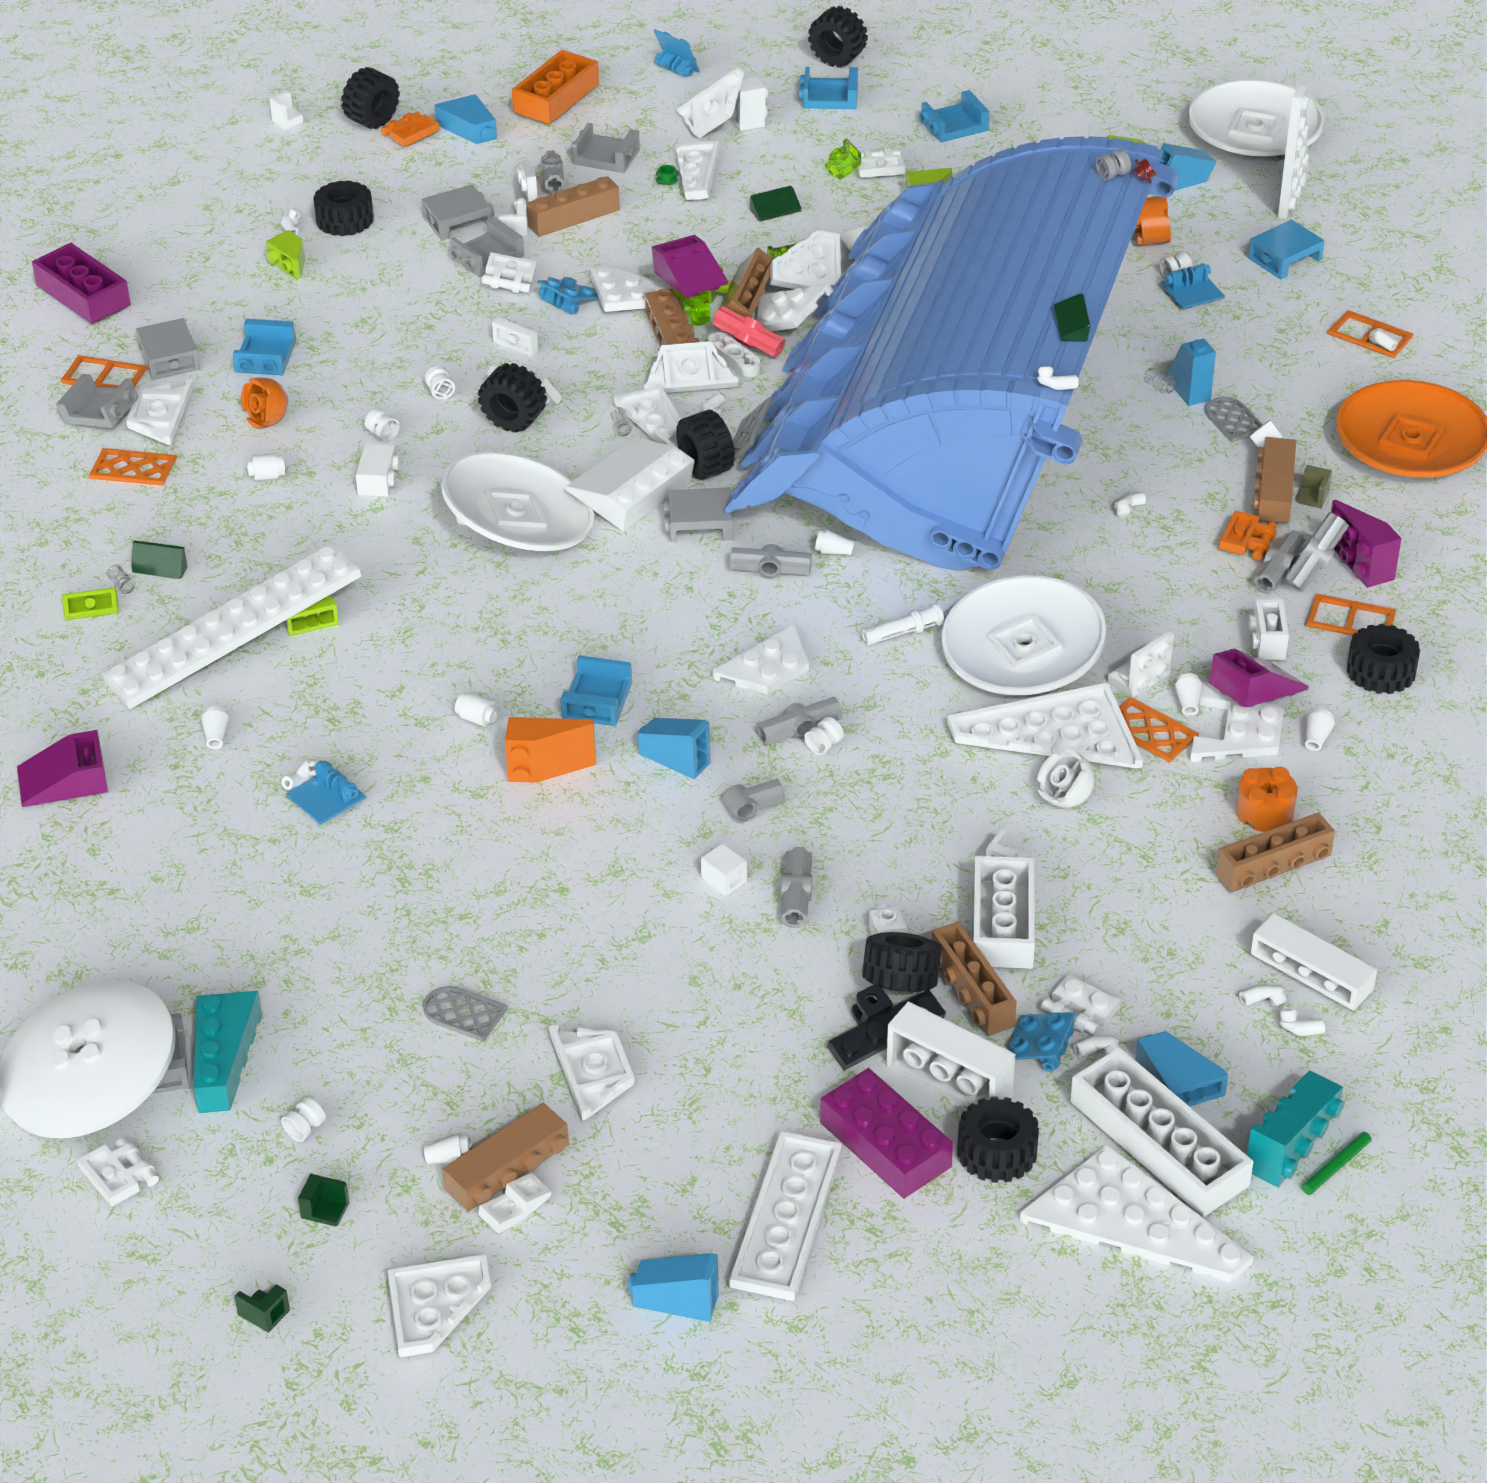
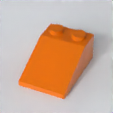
M509 717L505 736L508 782L537 783L596 765L594 720Z

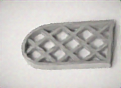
M1219 397L1210 400L1206 406L1207 417L1231 443L1249 438L1251 433L1263 425L1237 399ZM1212 405L1218 407L1217 410H1213V409H1209V408H1210ZM1221 408L1230 409L1229 413L1220 410ZM1234 410H1236V411H1241V412H1242L1241 415L1232 414V413H1233ZM1218 415L1227 416L1226 420L1217 417ZM1230 417L1239 419L1238 422L1229 421ZM1242 420L1251 421L1250 425L1241 422ZM1227 424L1236 426L1235 429L1226 428ZM1239 427L1248 428L1247 432L1239 431L1238 429Z
M452 986L433 990L426 996L423 1002L424 1015L430 1022L482 1042L486 1040L508 1009L506 1004ZM447 993L449 997L438 999L437 995ZM466 999L467 1004L456 1006L454 1000ZM451 1001L452 1008L441 1009L440 1004ZM484 1004L486 1010L475 1013L473 1007ZM436 1005L438 1011L433 1013L427 1011V1007ZM469 1008L471 1014L461 1017L459 1010ZM455 1012L457 1018L445 1019L444 1014ZM498 1012L496 1017L493 1019L492 1013ZM488 1015L490 1021L479 1024L477 1017ZM474 1020L475 1025L464 1027L462 1021ZM488 1026V1028L483 1033L481 1028Z

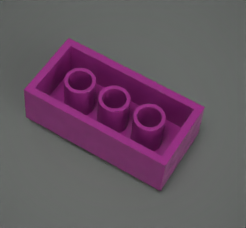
M71 242L32 261L36 285L91 324L99 322L103 318L131 305L127 281Z
M869 1067L820 1098V1123L903 1199L952 1167L953 1142Z

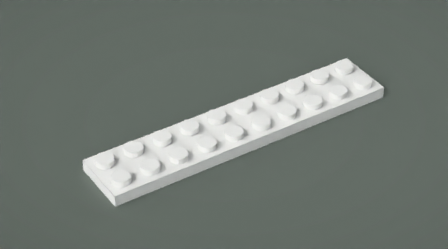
M331 543L235 599L230 600L228 603L207 613L191 624L184 626L168 637L161 639L147 649L101 674L103 680L130 710L362 577L360 569Z

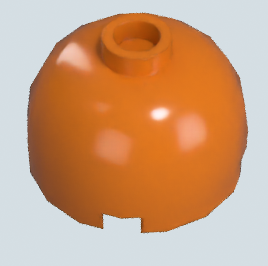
M258 377L249 379L250 382L244 384L241 393L243 411L247 410L250 418H246L248 423L255 428L269 427L283 419L288 405V396L283 387L277 381L270 378Z

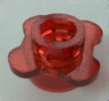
M1146 158L1140 162L1135 159L1138 165L1134 168L1135 172L1142 181L1147 179L1151 184L1152 181L1150 179L1156 176L1155 171Z

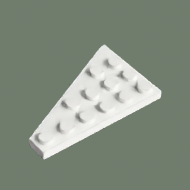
M1297 85L1292 97L1278 218L1287 219L1290 211L1295 210L1297 199L1300 198L1302 187H1305L1307 180V166L1310 154L1307 153V138L1310 126L1307 125V109L1310 97L1307 96V86Z
M1108 682L952 714L947 717V723L955 743L1051 756L1054 753L1060 755L1065 752L1064 749H1071L1081 754L1088 762L1136 769L1143 766L1142 756Z
M1108 1145L1020 1212V1221L1024 1224H1028L1029 1221L1049 1226L1051 1232L1069 1234L1073 1238L1099 1245L1100 1241L1121 1247V1252L1139 1254L1143 1258L1170 1265V1262L1189 1266L1192 1267V1272L1202 1275L1208 1274L1216 1279L1230 1283L1253 1264V1255Z

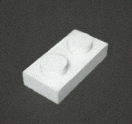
M499 317L492 321L493 342L531 357L538 353L537 332Z

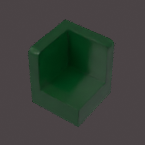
M310 1173L298 1196L301 1218L326 1225L338 1226L350 1203L347 1183Z
M277 1284L268 1293L257 1290L250 1297L239 1291L234 1296L238 1315L267 1333L290 1311L287 1290Z

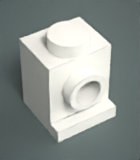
M881 904L875 910H870L869 928L871 935L882 932L907 933V927L903 922L899 906L891 907L888 904Z

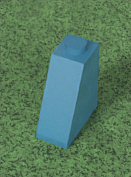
M476 94L434 104L435 118L439 123V127L475 144L497 139L496 119Z
M1163 143L1160 149L1164 150L1160 163L1172 167L1178 172L1179 179L1175 190L1207 182L1216 164V161L1204 150Z
M1204 338L1187 342L1180 346L1165 378L1188 406L1211 400L1216 351Z
M654 717L638 732L637 740L640 755L687 777L695 779L710 764L709 721Z
M1167 1031L1147 1035L1137 1040L1135 1061L1189 1107L1225 1096L1228 1080L1227 1072Z
M707 1253L641 1260L637 1273H631L628 1283V1292H631L633 1297V1307L711 1322L719 1297L718 1254Z

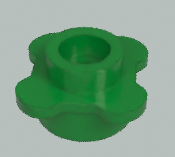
M672 165L660 166L658 171H656L658 176L656 182L663 185L675 184L678 182L677 176L679 172Z

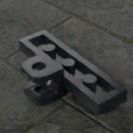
M872 985L857 993L855 998L856 1004H853L851 1008L852 1016L859 1026L830 1040L827 1048L845 1071L887 1049L888 1024L907 1002L925 1008L943 1019L946 1012L930 990H926L892 1008L893 1002L885 991L877 985Z

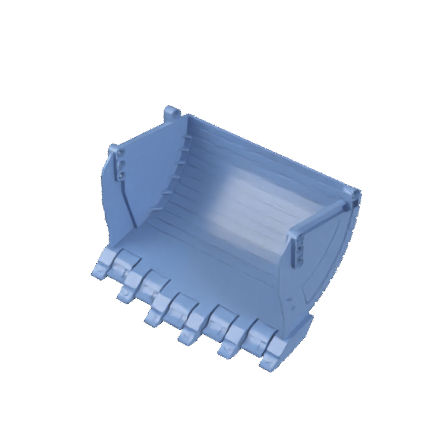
M1084 136L1064 137V139L1040 140L1039 143L1034 141L1018 145L1015 149L1012 147L997 152L995 156L991 155L975 162L974 166L971 164L958 172L955 178L952 177L947 180L946 183L935 182L913 185L906 188L882 210L867 229H864L856 239L848 256L850 260L857 257L856 260L838 281L830 286L833 292L829 296L823 295L815 312L817 316L825 312L826 314L790 352L782 371L786 373L793 368L794 370L783 385L770 396L772 402L764 421L774 419L764 432L757 436L754 445L747 450L740 467L745 468L751 464H757L750 471L749 476L745 480L743 479L734 489L724 512L729 514L736 509H744L747 505L754 507L775 500L785 493L827 511L846 525L862 531L880 544L937 567L951 570H963L978 566L989 570L999 568L1045 459L1048 458L1065 465L1071 464L1076 460L1082 444V436L1078 431L1060 424L1074 389L1054 390L1040 384L1037 379L1039 376L1038 369L1049 366L1053 368V376L1076 375L1079 377L1147 195L1151 193L1165 198L1171 196L1176 188L1179 179L1178 172L1172 167L1160 163L1164 150L1141 142L1133 143L1130 140L1117 138L1109 140V137L1089 136L1084 138ZM1119 149L1126 151L1131 161L1130 173L1123 176L1116 175L1112 180L1103 181L1096 169L1097 158L1105 154L1110 156ZM1083 294L1090 321L1088 340L1085 342L1061 341L1053 306L1067 298Z

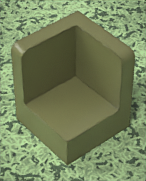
M1307 465L1304 470L1303 484L1297 497V503L1322 509L1330 490L1332 470Z

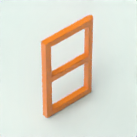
M1349 310L1327 331L1329 335L1395 358L1413 338V333ZM1349 318L1373 326L1361 340L1337 331ZM1377 328L1404 337L1392 352L1368 343L1369 333Z
M78 355L62 377L61 382L62 384L73 385L78 379L71 378L82 362L106 365L94 382L97 387L118 388V385L103 383L113 367L138 370L132 378V383L135 387L148 367Z
M1316 593L1306 626L1353 636L1354 633H1358V630L1351 629L1357 609L1388 615L1386 626L1393 625L1396 609ZM1320 602L1351 608L1346 627L1314 621Z

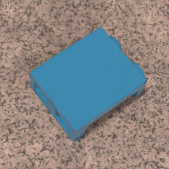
M805 67V75L800 76L799 100H803V108L856 110L858 67H849V78H811L810 67Z
M970 90L961 92L960 104L934 110L927 102H922L919 118L921 123L930 130L931 134L942 143L989 131L990 111Z
M1291 219L1250 238L1248 259L1281 280L1288 276L1289 264L1308 255L1317 261L1321 260L1325 240Z
M246 319L244 322L245 339L241 349L234 350L233 352L235 373L283 376L296 343L294 321Z
M579 655L577 658V673L570 691H563L561 697L562 719H593L595 724L616 726L632 685L631 663Z

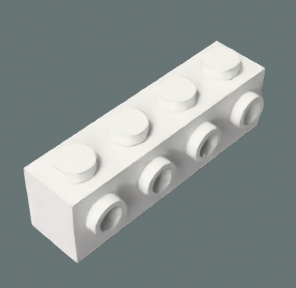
M1275 913L1253 934L1252 955L1353 1011L1374 990L1377 974L1376 968Z

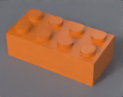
M565 50L559 51L512 89L513 112L541 121L544 124H551L599 85L598 61Z

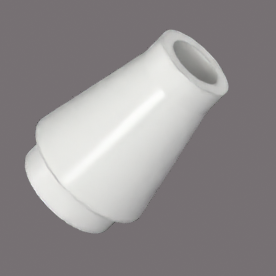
M827 528L826 531L819 529L815 550L821 551L820 554L851 556L855 540H850Z
M1192 673L1182 674L1175 683L1182 713L1187 716H1193L1199 712L1198 706L1203 686L1199 677Z
M211 706L205 709L201 716V721L205 733L206 746L211 749H218L223 745L229 716L224 708Z
M1315 709L1308 715L1305 742L1307 749L1311 751L1321 750L1323 743L1335 726L1334 716L1331 712L1325 709Z
M461 1133L424 1146L427 1164H450L473 1149L470 1136H462Z

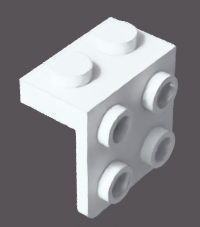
M520 161L521 169L517 170L518 183L521 184V190L525 193L528 202L539 197L551 195V192L545 189L543 181H536L530 161ZM564 178L565 188L562 190L571 188L568 179Z

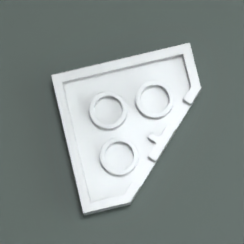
M817 230L805 241H800L791 247L781 257L778 256L773 259L770 264V285L790 289L823 284L834 285L841 277L840 234Z
M599 266L598 268H590V279L605 312L645 309V293L660 289H671L669 285L616 267Z
M486 1254L387 1269L399 1357L433 1352L491 1289Z

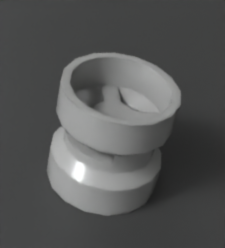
M1119 149L1110 156L1106 154L1099 156L1096 160V169L1103 181H1109L1114 179L1116 175L1123 176L1130 173L1131 161L1126 151Z

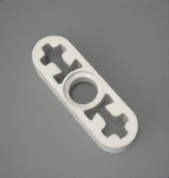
M716 332L708 337V341H711L717 349V354L723 357L727 365L744 377H755L760 374V358L728 334Z

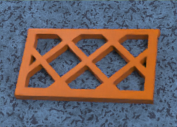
M102 448L89 477L90 479L164 486L177 459V455ZM107 455H117V457L110 460L106 459ZM131 457L144 458L134 463L130 460ZM160 459L168 461L166 463L159 465L155 460ZM122 461H125L128 464L127 466H124L119 469H116L113 466L114 464H117ZM148 463L153 466V468L144 472L138 468ZM108 468L111 472L100 473L99 471ZM131 470H133L137 474L134 476L121 475ZM158 472L161 474L160 478L148 477Z
M1129 697L1119 706L1131 734L1148 733L1150 741H1143L1132 735L1136 745L1169 763L1193 742L1194 736L1199 737L1198 732L1133 697ZM1133 706L1141 710L1142 713H1127V709ZM1155 718L1167 725L1151 726L1150 719ZM1145 719L1146 726L1131 727L1129 720ZM1180 731L1188 737L1185 739H1175L1174 732ZM1169 732L1170 739L1155 740L1153 733ZM1172 746L1173 750L1167 754L1156 747Z

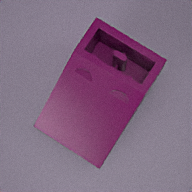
M695 234L651 246L654 273L683 296L694 297L699 292L706 290L715 291L720 286L728 284L726 276L708 246Z
M1332 500L1331 513L1339 516L1349 525L1333 548L1340 556L1342 562L1347 564L1354 572L1356 578L1360 579L1367 588L1395 580L1402 538L1388 523L1341 501Z
M1234 648L1213 654L1209 684L1217 688L1222 694L1238 702L1240 706L1253 707L1259 703L1295 695L1309 688L1308 685L1275 664Z
M98 730L69 734L17 766L22 807L108 792Z

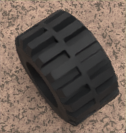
M843 6L830 7L810 25L811 28L808 31L810 35L808 42L812 44L810 48L815 51L814 55L817 58L820 57L822 59L821 62L824 64L828 62L829 66L832 67L835 65L837 67L846 66L867 45L868 35L865 34L867 28L863 26L862 18L859 19L857 17L858 14L856 12L852 13L850 8L844 9ZM834 32L840 36L842 41L835 36Z
M360 68L358 72L352 74V77L346 82V87L343 88L344 93L341 96L343 103L341 107L344 110L343 113L349 119L369 129H378L380 126L386 125V122L390 121L393 113L395 114L397 110L396 106L399 104L398 97L400 96L399 86L394 78L374 68Z
M348 180L337 181L323 185L315 192L313 201L316 224L323 232L331 233L334 236L355 235V233H361L364 229H368L370 224L373 223L372 195L367 186Z
M516 363L499 365L478 390V395L480 396L478 403L482 405L480 409L487 415L486 418L489 421L492 420L495 426H500L505 431H524L546 406V389L543 386L541 387L542 381L534 376L535 373L529 372L524 366L519 367Z
M711 409L705 410L678 421L676 427L678 449L694 459L692 475L695 478L703 480L728 471L733 467L735 461L733 440L727 425L716 411L714 412Z
M1378 624V626L1368 625L1367 628H1361L1358 630V633H1354L1350 642L1346 668L1349 678L1355 681L1357 686L1364 687V690L1369 692L1394 694V691H1404V688H1409L1416 678L1420 655L1419 643L1412 634H1407V630L1403 628L1398 629L1394 625L1385 626V624Z
M882 932L870 935L866 939L862 977L874 985L894 991L921 992L933 989L938 983L942 948L939 944L926 937L910 933Z
M998 1096L991 1097V1100L983 1098L978 1100L977 1105L974 1103L970 1104L967 1107V1111H963L958 1127V1157H960L962 1166L967 1167V1172L971 1175L978 1174V1179L983 1181L987 1178L991 1179L992 1183H998V1180H1004L1006 1183L1011 1182L1013 1177L1020 1179L1024 1176V1171L1029 1172L1033 1168V1163L1036 1162L1039 1137L1038 1120L1036 1117H1033V1112L1030 1108L1024 1109V1104L1019 1101L1011 1102L1012 1098L1005 1097L1004 1100L998 1099ZM991 1138L1005 1139V1141L991 1140Z

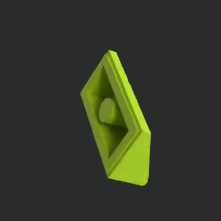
M116 587L62 594L65 621L119 614Z

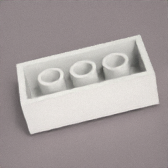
M975 856L973 942L991 967L1033 969L1035 948L1034 858Z
M907 1002L888 1024L887 1067L966 1107L972 1103L977 1105L978 1100L983 1098L991 1100V1097L998 1096V1099L1004 1100L1005 1097L1011 1098L1013 1096L1016 1054L1008 1049L1000 1047L982 1038L980 1035L967 1031L953 1022L945 1020L929 1012L927 1009Z

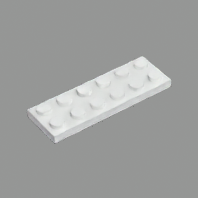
M780 1131L730 1277V1288L791 1301L795 1300L841 1158L843 1143Z

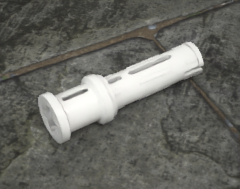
M934 603L930 608L921 611L912 610L908 616L862 629L864 643H866V646H870L910 632L920 634L923 632V629L936 625L942 627L944 625L943 612L938 603Z

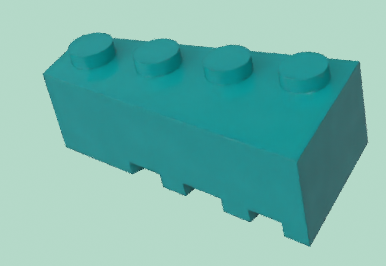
M258 991L196 996L194 1092L199 1113L231 1110L240 1083L242 1068L246 1066L248 1060L247 1053L250 1044L254 1042L255 1030L262 1018Z
M1309 1070L1291 1088L1288 1098L1283 1096L1278 1101L1275 1111L1269 1110L1263 1116L1262 1121L1264 1123L1262 1126L1255 1124L1251 1128L1247 1156L1253 1160L1252 1175L1278 1188L1286 1177L1291 1179L1297 1170L1299 1160L1302 1157L1307 1158L1313 1148L1315 1139L1317 1137L1322 1138L1326 1133L1331 1118H1337L1344 1107V1101L1341 1100L1343 1086Z

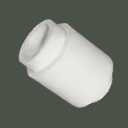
M276 453L251 456V461L246 462L248 477L253 476L254 481L279 479V476L285 475L282 455L277 456Z
M471 692L468 694L462 693L455 704V712L460 715V718L483 727L494 723L498 716V708L495 701Z

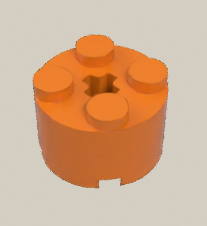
M1146 197L1135 226L1138 246L1171 242L1170 219L1168 217L1166 197Z
M1284 767L1248 768L1243 772L1239 783L1236 806L1237 817L1243 824L1248 822L1254 825V830L1266 832L1293 820L1298 788L1295 780L1289 775V771Z

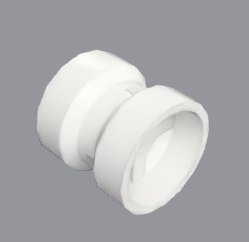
M1185 251L1176 253L1174 257L1166 256L1160 260V271L1163 277L1168 272L1192 267L1191 258Z
M437 365L427 370L425 381L432 395L440 400L449 398L455 391V384L444 366Z
M375 408L370 411L365 419L366 429L376 434L383 441L392 440L399 432V421L389 416L381 408Z
M825 717L818 723L817 727H813L806 732L805 742L813 753L824 755L831 749V745H835L843 739L844 732L841 725L835 719Z
M306 1097L296 1105L295 1111L288 1112L282 1118L281 1123L291 1138L303 1142L311 1135V1129L318 1128L325 1122L326 1115L316 1101Z

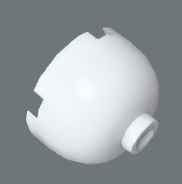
M1064 749V753L1060 755L1054 753L1043 763L1037 780L1041 782V790L1038 789V793L1044 800L1061 808L1077 807L1090 796L1095 784V775L1092 765L1081 754L1071 749Z

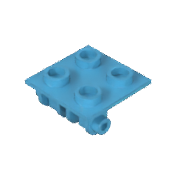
M653 30L662 49V52L655 57L657 65L670 71L672 70L684 77L691 76L693 71L700 72L696 58L693 56L690 45L686 40L672 37L668 32Z
M1204 263L1193 266V268L1190 266L1187 269L1182 268L1181 270L1168 272L1164 276V281L1160 282L1161 286L1182 309L1225 298V295L1208 278L1211 268Z
M549 277L547 280L537 281L538 284L542 285L538 293L540 298L569 314L578 313L580 309L578 305L579 300L599 299L598 295L594 293L593 288L576 284L577 281L570 277H563L560 280Z
M328 761L317 762L315 765L316 777L286 793L289 799L320 825L366 798V795L358 790L354 783H350L339 770L333 769Z
M1076 1012L1021 1015L1006 1049L1016 1054L1015 1060L1040 1058L1042 1067L1046 1071L1051 1072L1057 1069L1060 1065V1056L1065 1054L1069 1038L1074 1033L1073 1021Z

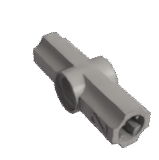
M546 151V154L541 157L543 183L545 189L554 194L565 188L563 162L561 156L556 154L555 151Z
M1331 512L1328 513L1314 535H1310L1303 543L1298 552L1299 557L1283 579L1294 588L1304 592L1318 570L1322 569L1331 559L1334 553L1333 548L1349 525L1339 516Z
M1292 530L1290 533H1285L1276 547L1269 548L1263 566L1254 578V585L1258 587L1260 592L1268 594L1271 591H1275L1299 557L1298 552L1306 541L1300 532Z
M774 544L765 545L762 549L732 547L730 569L734 571L758 572L766 579H775L780 574L810 576L812 554L783 551L781 547Z
M836 697L828 698L806 707L801 703H793L784 710L783 715L757 723V732L764 746L792 736L802 740L805 739L806 732L813 727H817L823 718L831 717L836 721L842 719V710Z
M794 847L793 850L787 852L785 873H782L781 900L783 902L781 917L782 922L792 928H799L803 923H807L808 901H811L812 853L805 850L804 847Z

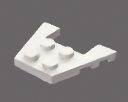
M1203 681L1199 706L1228 709L1224 740L1194 736L1190 761L1198 762L1201 761L1202 757L1214 756L1215 760L1225 759L1226 755L1241 754L1242 758L1278 755L1284 709L1266 702L1256 704L1253 707L1240 706L1238 702L1222 694L1217 688L1210 685L1209 682Z

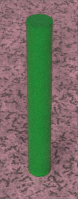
M1367 1132L1360 1133L1302 1185L1304 1193L1312 1195L1372 1141L1371 1136Z

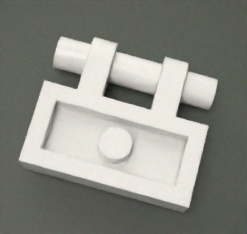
M883 148V151H871L868 149L863 150V152L854 153V160L857 162L860 178L905 174V164L899 149Z
M491 252L482 284L491 285V288L499 289V287L511 289L514 293H520V291L529 293L531 287L529 283L533 281L537 262Z
M1068 974L1052 992V1001L1046 998L1041 1005V1009L1048 1013L1076 1012L1073 1021L1074 1029L1081 1033L1086 1031L1095 1036L1100 1029V1025L1105 1027L1120 1009L1121 1000Z
M126 1138L118 1139L115 1143L117 1149L112 1152L105 1144L77 1159L81 1171L111 1207L139 1192L138 1180L145 1181L148 1186H154L159 1180L158 1176L154 1173V1166L148 1160H143L137 1146L134 1143H129ZM125 1162L130 1164L131 1167L126 1169L122 1164Z

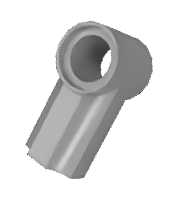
M778 779L747 789L740 784L734 785L726 790L723 800L738 822H747L756 816L758 810L785 802V794L782 784Z

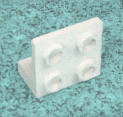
M1168 631L1133 653L1129 662L1108 674V683L1128 697L1134 698L1141 692L1147 691L1149 687L1160 680L1166 679L1171 672L1174 634Z

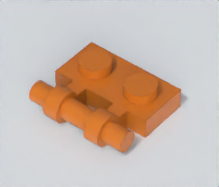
M418 111L403 115L402 119L392 120L381 128L384 136L390 134V138L403 147L440 131L437 121L426 114L421 116Z
M1235 510L1220 539L1219 549L1245 555L1247 549L1253 550L1252 557L1259 561L1263 556H1266L1270 548L1269 543L1274 541L1276 537L1277 524L1273 521L1268 522L1267 525L1260 523V516Z

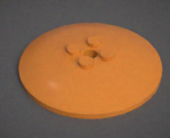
M1415 380L1379 382L1352 393L1345 399L1338 410L1336 430L1345 448L1367 465L1391 474L1419 478L1446 476L1471 467L1487 452V416L1466 396L1441 385Z

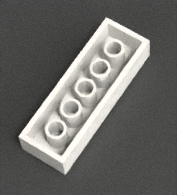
M1120 1047L1073 1076L1070 1102L1201 1217L1204 1218L1250 1186L1253 1160Z

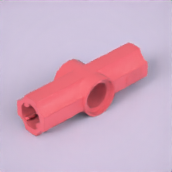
M724 306L717 310L712 323L716 328L734 336V339L749 348L754 347L775 359L781 354L786 342L784 338L765 329L761 323L753 318L743 317Z

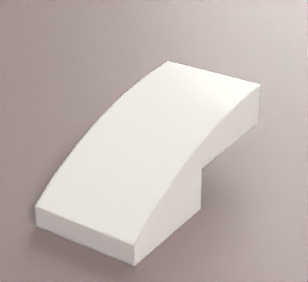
M531 1172L507 1183L505 1194L481 1204L478 1215L499 1234L539 1208L551 1196L552 1191Z

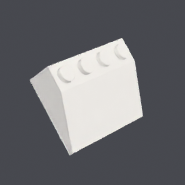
M634 437L568 484L566 490L617 528L625 531L668 499V490H680L691 482L694 459L676 446Z

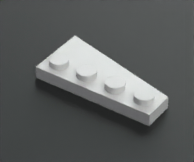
M719 141L675 144L686 200L709 198L721 149Z
M662 386L614 396L615 405L658 443L678 448L676 427L681 417Z

